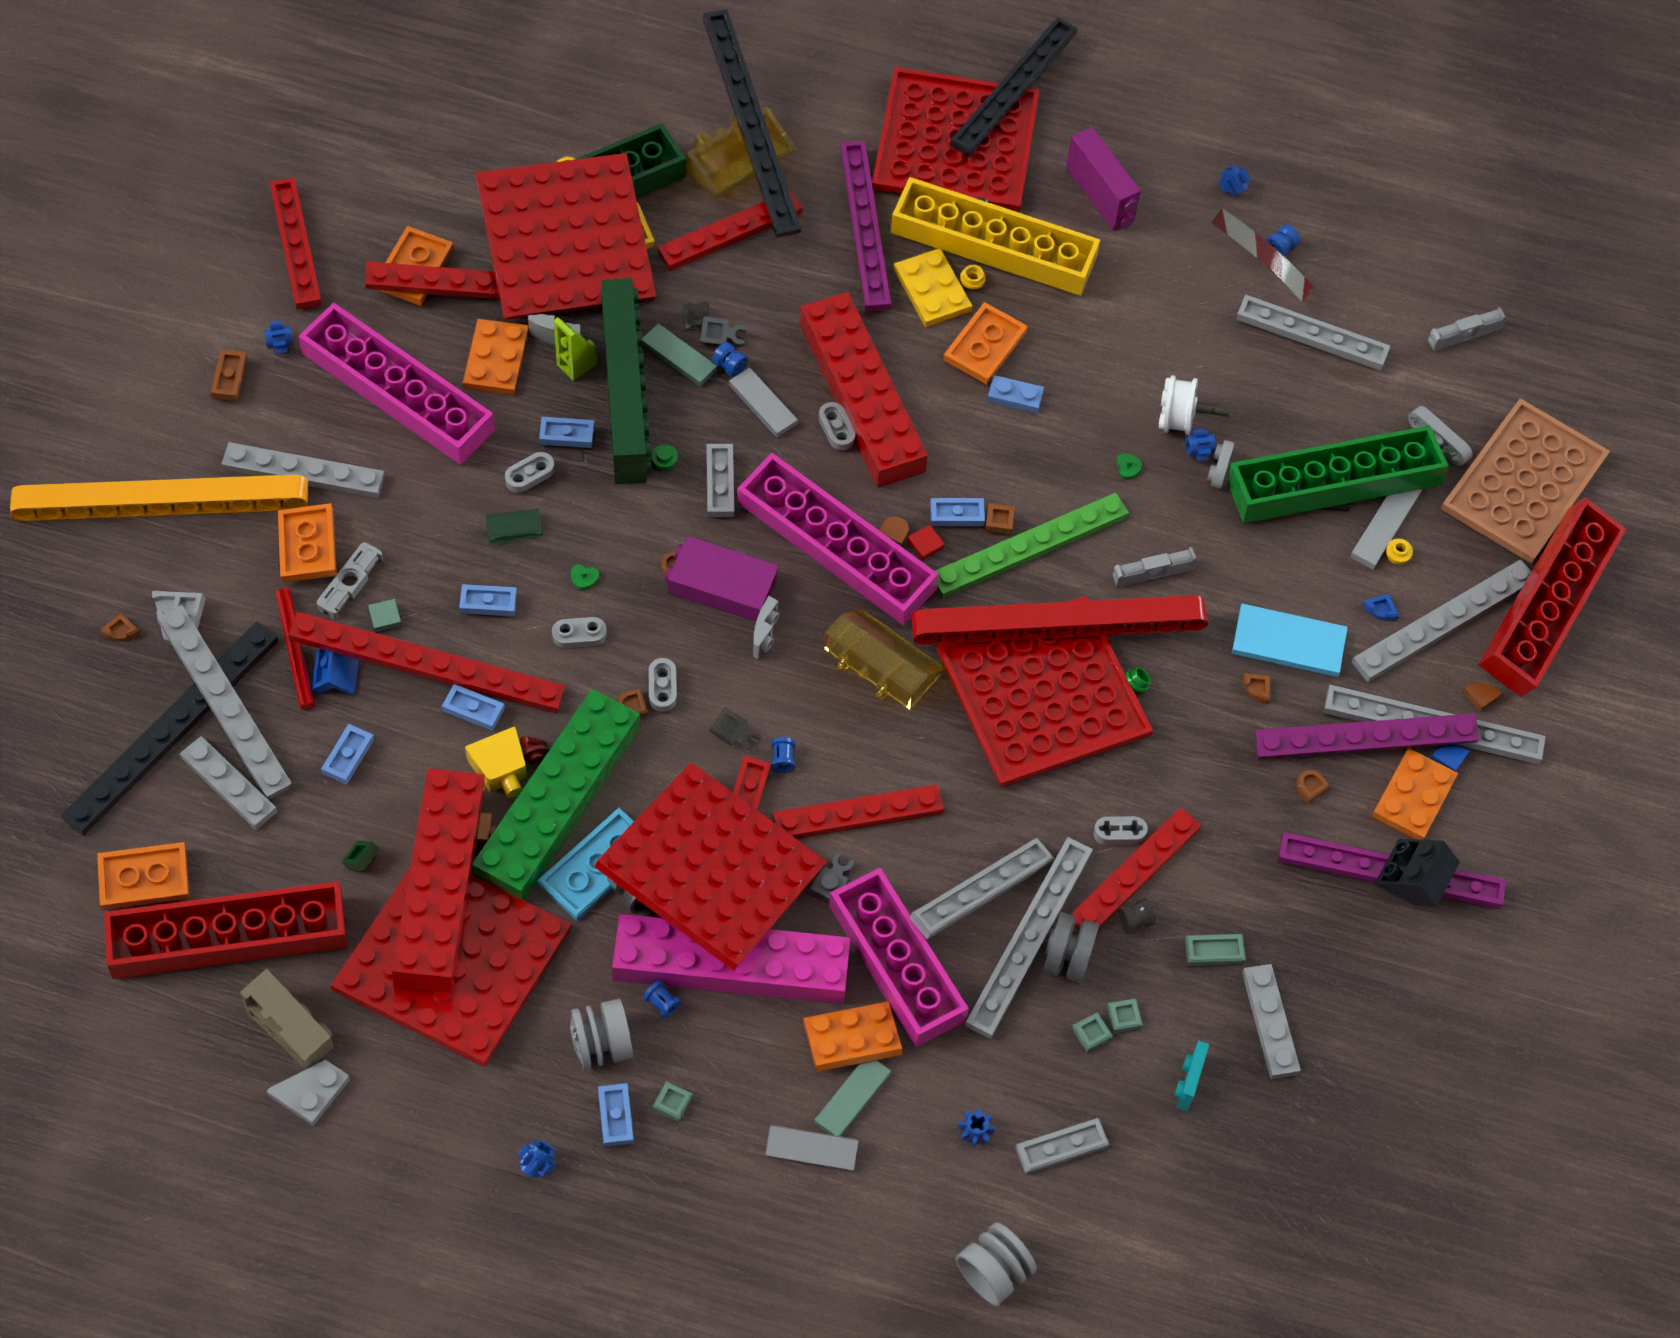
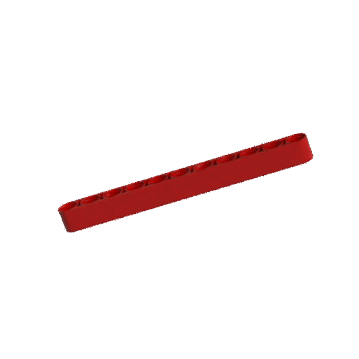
M1197 595L920 609L911 615L913 639L915 643L920 645L1185 632L1202 630L1208 626L1205 599Z

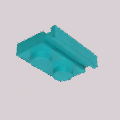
M1198 1041L1193 1054H1186L1182 1070L1187 1072L1185 1080L1179 1079L1174 1094L1175 1097L1179 1098L1176 1107L1178 1109L1188 1111L1208 1051V1043Z

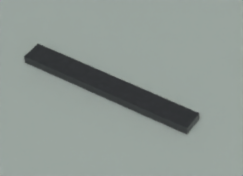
M1057 17L950 140L949 146L970 158L1074 38L1078 28Z

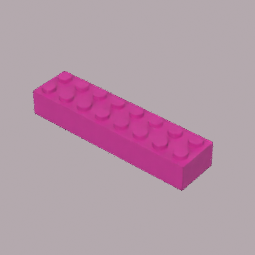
M335 303L328 307L298 336L301 352L305 357L459 465L495 431L494 414Z
M771 453L737 488L739 505L903 626L911 618L912 613L917 611L938 588L937 572L774 453Z
M619 914L612 964L613 981L652 985L656 981L662 980L665 986L844 1004L850 937L770 929L739 967L733 971L665 919Z

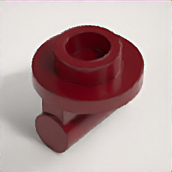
M528 736L520 738L519 743L524 750L522 753L524 761L533 765L541 764L550 750L547 742Z

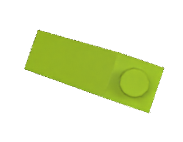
M557 317L554 320L557 366L575 381L597 365L598 350L591 340H586L579 332Z

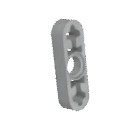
M1418 406L1408 415V421L1413 428L1431 426L1443 455L1453 464L1462 466L1472 458L1473 453L1470 446L1426 407Z

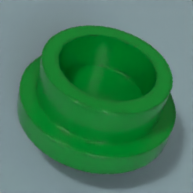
M659 445L652 451L651 459L658 469L669 470L677 463L678 453L670 445Z
M1136 667L1126 672L1127 681L1134 692L1145 693L1149 689L1151 678L1145 670Z

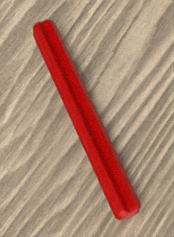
M289 588L278 589L276 597L299 706L302 710L311 709L315 704L301 643L288 640V635L296 615L291 591Z

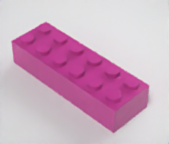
M881 868L830 893L829 907L847 937H850V942L885 999L889 1001L890 1007L916 1048L966 1022L969 1008L922 933L910 920V914Z

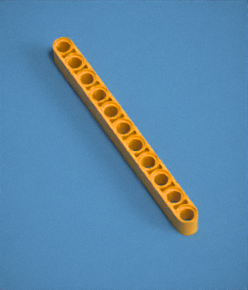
M301 475L20 485L13 487L11 490L10 516L19 521L278 511L307 507L308 480Z

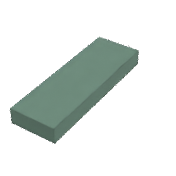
M659 323L642 338V345L699 387L717 371V366Z
M877 1060L860 1063L815 1118L814 1124L829 1135L842 1136L891 1075V1070Z

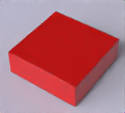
M930 525L907 538V542L922 561L943 550L945 546L944 542Z

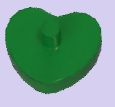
M1123 453L1117 457L1116 464L1120 468L1119 476L1122 479H1133L1140 473L1142 462L1136 456Z
M578 564L571 569V580L578 590L590 589L599 580V572L596 568H585L583 565Z

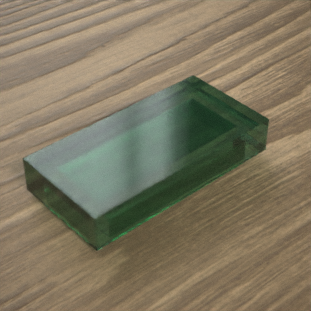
M539 508L486 516L489 543L543 536Z

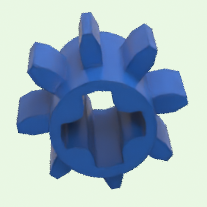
M1236 164L1221 172L1222 178L1219 179L1218 183L1223 193L1229 191L1231 196H1234L1248 188L1246 183L1249 182L1250 176L1246 167L1240 170Z
M282 320L270 322V329H264L267 349L274 348L275 354L288 352L287 346L294 345L290 325L283 326Z
M1204 428L1192 429V435L1185 438L1187 455L1193 456L1197 461L1209 460V454L1216 451L1214 434H1208V431Z
M980 1108L972 1114L965 1111L964 1119L966 1122L960 1121L958 1123V1129L964 1130L961 1141L968 1140L972 1143L973 1148L980 1142L987 1145L989 1142L987 1134L992 1135L995 1132V1127L989 1125L992 1115L985 1116L981 1113Z
M537 1140L535 1143L531 1141L529 1145L525 1144L517 1155L522 1159L520 1161V1169L532 1178L544 1177L545 1174L549 1175L557 1164L552 1160L555 1156L554 1149L546 1142Z

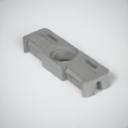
M1498 307L1497 310L1482 315L1476 314L1457 320L1454 324L1439 329L1434 328L1431 330V336L1428 337L1427 341L1433 351H1437L1502 329L1507 317L1502 309Z
M361 543L317 600L318 611L323 614L327 611L330 618L334 620L339 619L338 613L349 598L353 600L368 581L369 572L379 560L383 561L382 552L368 543ZM348 576H354L358 579L352 586L342 583L343 579Z
M1189 547V550L1168 555L1167 553L1155 555L1121 566L1118 564L1114 567L1112 576L1116 587L1120 588L1191 571L1195 568L1197 558L1193 548Z

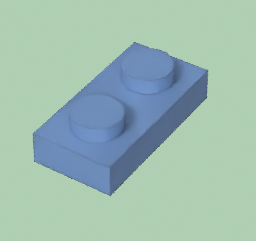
M994 375L987 402L1037 414L1044 387Z
M542 417L539 444L592 448L595 422L594 420Z
M931 498V526H984V498Z
M462 584L460 613L515 616L517 587Z
M456 684L452 686L442 705V712L491 731L494 730L505 709L504 703Z
M348 724L322 766V774L347 785L373 743V734Z
M628 1084L598 1086L604 1147L634 1144Z

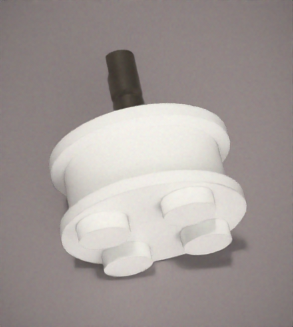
M1171 375V378H1166L1165 388L1162 393L1161 406L1163 407L1159 419V429H1163L1164 433H1168L1169 429L1185 431V434L1190 436L1193 418H1195L1196 413L1229 417L1230 410H1223L1222 405L1198 403V397H1196L1197 378H1193L1192 382L1176 380V376Z

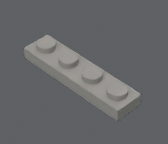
M202 736L180 753L181 759L255 830L277 813L276 807Z
M1272 964L1244 968L1242 975L1270 1079L1299 1075L1301 1070Z

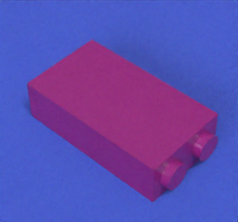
M1093 127L1071 136L1066 169L1113 231L1121 227H1128L1135 220L1141 190Z
M686 536L683 545L679 544L674 555L676 562L674 567L669 566L665 582H668L669 594L756 622L765 601L771 596L777 581L779 565Z

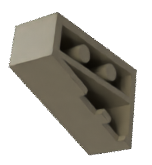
M267 968L240 992L247 1014L305 1070L314 1066L334 1048L331 1039L333 1034L330 1029L322 1022L318 1024L312 1017L313 1015L304 1004L299 1003Z

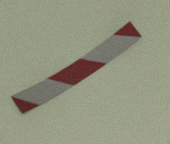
M1221 208L1211 223L1265 264L1303 302L1313 289L1309 281L1261 236Z

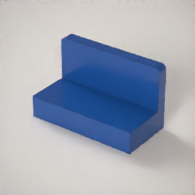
M317 648L311 690L321 694L336 688L346 694H354L359 659Z

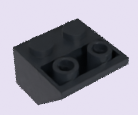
M1398 839L1375 883L1378 887L1413 905L1437 907L1460 861L1444 841Z

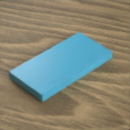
M1241 603L1231 654L1338 677L1347 627Z
M618 808L537 880V885L573 919L578 921L613 890L608 883V877L594 866L596 861L634 821Z

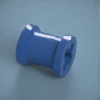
M778 737L771 741V748L774 750V760L771 763L773 771L781 773L794 771L796 763L793 761V749L796 747L794 739Z
M658 980L646 990L643 999L646 1002L650 1001L660 1011V1016L665 1019L679 1008L682 1000L679 997H674L664 987L665 983L662 980ZM660 996L666 1001L665 1003L659 998Z

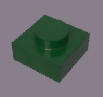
M357 841L341 863L348 870L364 871L372 865L375 860L374 856L380 848L371 841Z

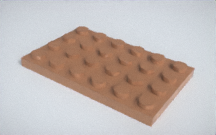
M1520 398L1444 501L1441 510L1532 564L1557 529L1568 508L1574 505L1603 464L1610 450Z

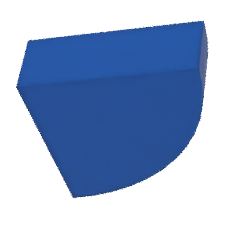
M1389 593L1364 600L1363 602L1365 610L1377 619L1395 621L1400 616Z
M1445 746L1434 752L1430 759L1456 772L1470 751L1460 746Z

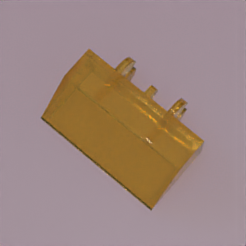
M768 106L763 108L762 113L778 160L781 161L797 151L796 147ZM734 113V117L730 119L731 128L725 131L721 127L716 129L717 136L712 139L704 131L698 133V138L694 140L695 148L685 155L686 172L694 184L716 198L755 176Z
M861 608L841 614L825 632L824 649L837 657L840 663L836 668L839 671L844 672L848 667H851L859 673V676L866 678L876 685L879 691L875 696L878 699L882 700L887 695H890L909 710L945 670L942 665Z

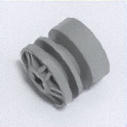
M621 999L602 1002L600 1005V1017H595L590 1005L585 1006L587 1020L581 1019L578 1008L570 1010L571 1038L575 1054L578 1056L583 1070L591 1068V1054L595 1055L597 1065L603 1066L604 1051H609L614 1063L633 1059L631 1038Z
M994 1222L988 1228V1232H983L979 1236L980 1245L970 1243L956 1256V1263L962 1275L973 1289L990 1304L999 1306L1013 1293L1012 1282L1016 1285H1022L1026 1277H1031L1036 1273L1037 1267L1032 1255L1019 1238L1006 1226Z

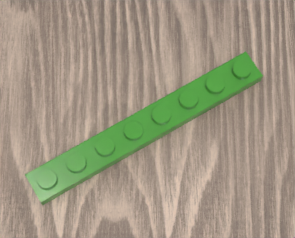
M1113 493L935 570L938 573V588L936 590L942 599L1123 521L1128 518L1129 512L1117 493Z

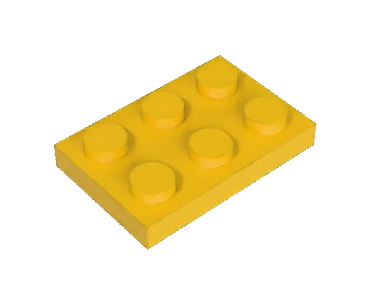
M940 248L894 263V271L925 328L972 312V304Z

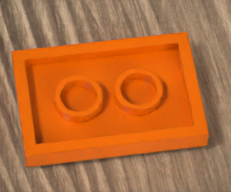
M407 226L385 263L444 267L454 250V242ZM378 290L419 306L422 305L428 295Z
M984 302L944 353L943 361L987 385L1027 333L1028 326Z
M477 319L463 379V388L515 395L528 339L529 326Z
M332 503L278 510L280 577L282 583L337 576L334 510Z
M1408 748L1372 817L1414 839L1424 840L1458 773Z
M185 842L97 853L99 897L102 910L190 899Z
M889 1001L803 1018L816 1072L902 1055V1046Z

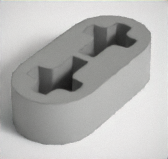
M1102 817L1095 824L1093 836L1101 845H1138L1146 838L1148 827L1147 823L1140 817ZM1131 826L1136 827V830L1139 831L1138 835H1133V832L1130 831ZM1103 827H1108V830L1111 831L1109 836H1106L1105 832L1102 831Z

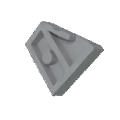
M152 591V598L157 608V616L183 605L198 630L206 600L203 593ZM161 628L164 641L167 645H172Z
M324 1060L270 1087L266 1092L269 1097L314 1126L350 1081V1077L327 1060Z

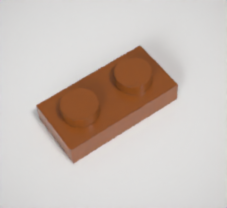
M220 349L210 392L212 399L238 401L248 359L247 352Z

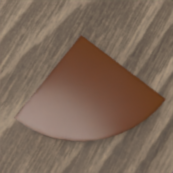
M122 613L100 629L104 637L113 641H128L140 635L139 630Z
M1244 673L1242 682L1246 692L1254 700L1263 704H1269L1271 676Z
M1483 683L1470 684L1464 687L1462 691L1479 711L1488 707L1502 695L1495 687Z

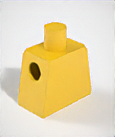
M515 727L465 746L469 764L476 773L485 774V786L490 792L503 788L508 798L516 797L521 793L523 789L519 781L527 777V772Z

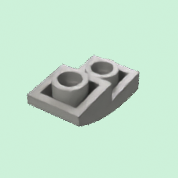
M528 315L529 334L542 341L555 344L554 315ZM566 323L581 334L580 324Z
M770 596L760 610L755 625L753 657L756 659L761 656L763 651L767 653L774 643V638H772L773 626L776 624L780 613H778V601Z

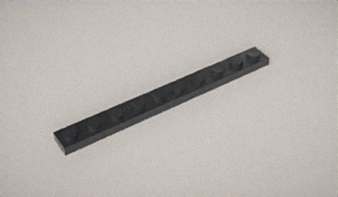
M728 10L704 13L702 19L775 236L779 238L799 234L802 228Z
M257 621L217 660L232 687L279 642L275 634ZM195 683L61 814L62 819L84 836L211 709Z

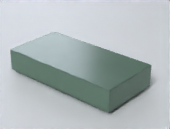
M1243 934L1189 935L1185 937L1188 966L1244 964L1246 961Z

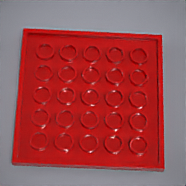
M894 67L872 180L873 189L902 194L909 177L972 198H984L989 200L991 204L1020 212L1039 89L1030 88L969 158L950 147V140L1000 83Z
M627 153L476 172L475 178L504 321L527 318L528 315H549L602 307V279L632 278L633 288H638L639 302L656 299Z
M1085 595L1067 602L1088 601ZM1106 636L938 644L936 646L937 654L1000 788L1152 736L1153 729L1131 685L1127 681L1126 675Z
M690 762L596 861L594 867L735 971L820 873L827 861L694 763Z
M409 868L332 982L331 991L485 1067L571 931L572 924L471 875L452 993L393 987L392 967L408 883Z

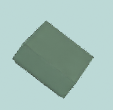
M395 599L368 605L375 633L402 626Z
M1136 999L1108 1003L1107 1010L1113 1033L1142 1029L1143 1024Z
M1098 1012L1072 1026L1073 1032L1087 1053L1112 1040L1113 1037Z
M666 1081L653 1105V1110L680 1122L693 1094Z

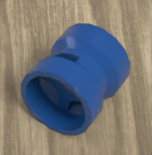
M1285 224L1277 230V234L1270 235L1265 241L1285 256L1289 250L1294 249L1300 244V236L1292 226Z
M724 342L713 354L712 363L719 368L723 367L726 374L734 378L744 370L748 363V357L742 352L737 353L734 346Z

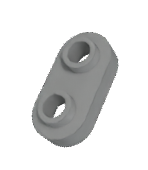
M828 402L822 405L819 410V422L830 445L837 450L850 449L855 442V430L844 408L836 402Z
M1224 440L1223 445L1217 444L1213 459H1217L1218 463L1217 466L1211 465L1207 480L1212 481L1211 487L1221 489L1234 442Z
M537 452L509 467L505 472L507 488L513 492L521 493L550 478L555 470L552 456L545 452ZM540 467L545 468V469L542 470V471L538 470V468H540Z
M597 617L562 619L557 621L552 627L553 642L561 648L598 646L605 641L607 636L604 621ZM590 627H596V628H597V630H595V631H590V630H588V629H589ZM564 629L570 630L568 633L561 632Z
M658 658L649 666V703L653 709L666 712L671 710L677 702L676 666L667 658ZM665 673L667 676L659 677L658 674ZM661 697H665L668 700L665 702H661L658 699Z

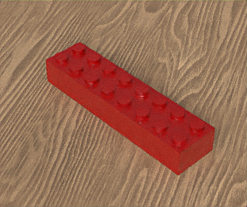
M849 292L800 306L799 325L836 402L844 408L855 430V443L876 487L879 488L925 473L928 459L926 450Z
M1586 497L1568 508L1478 665L1520 697L1537 688L1627 529Z
M432 768L427 770L392 967L393 987L452 993L472 875V863L475 857L480 813H482L484 802L485 774Z
M340 881L104 912L106 961L112 979L348 948L344 900Z

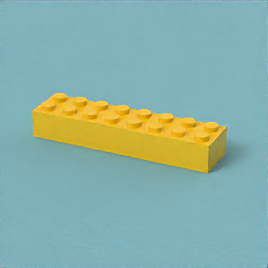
M909 177L892 214L891 223L892 234L937 249L940 248L943 251L1080 296L1097 259L1101 240Z

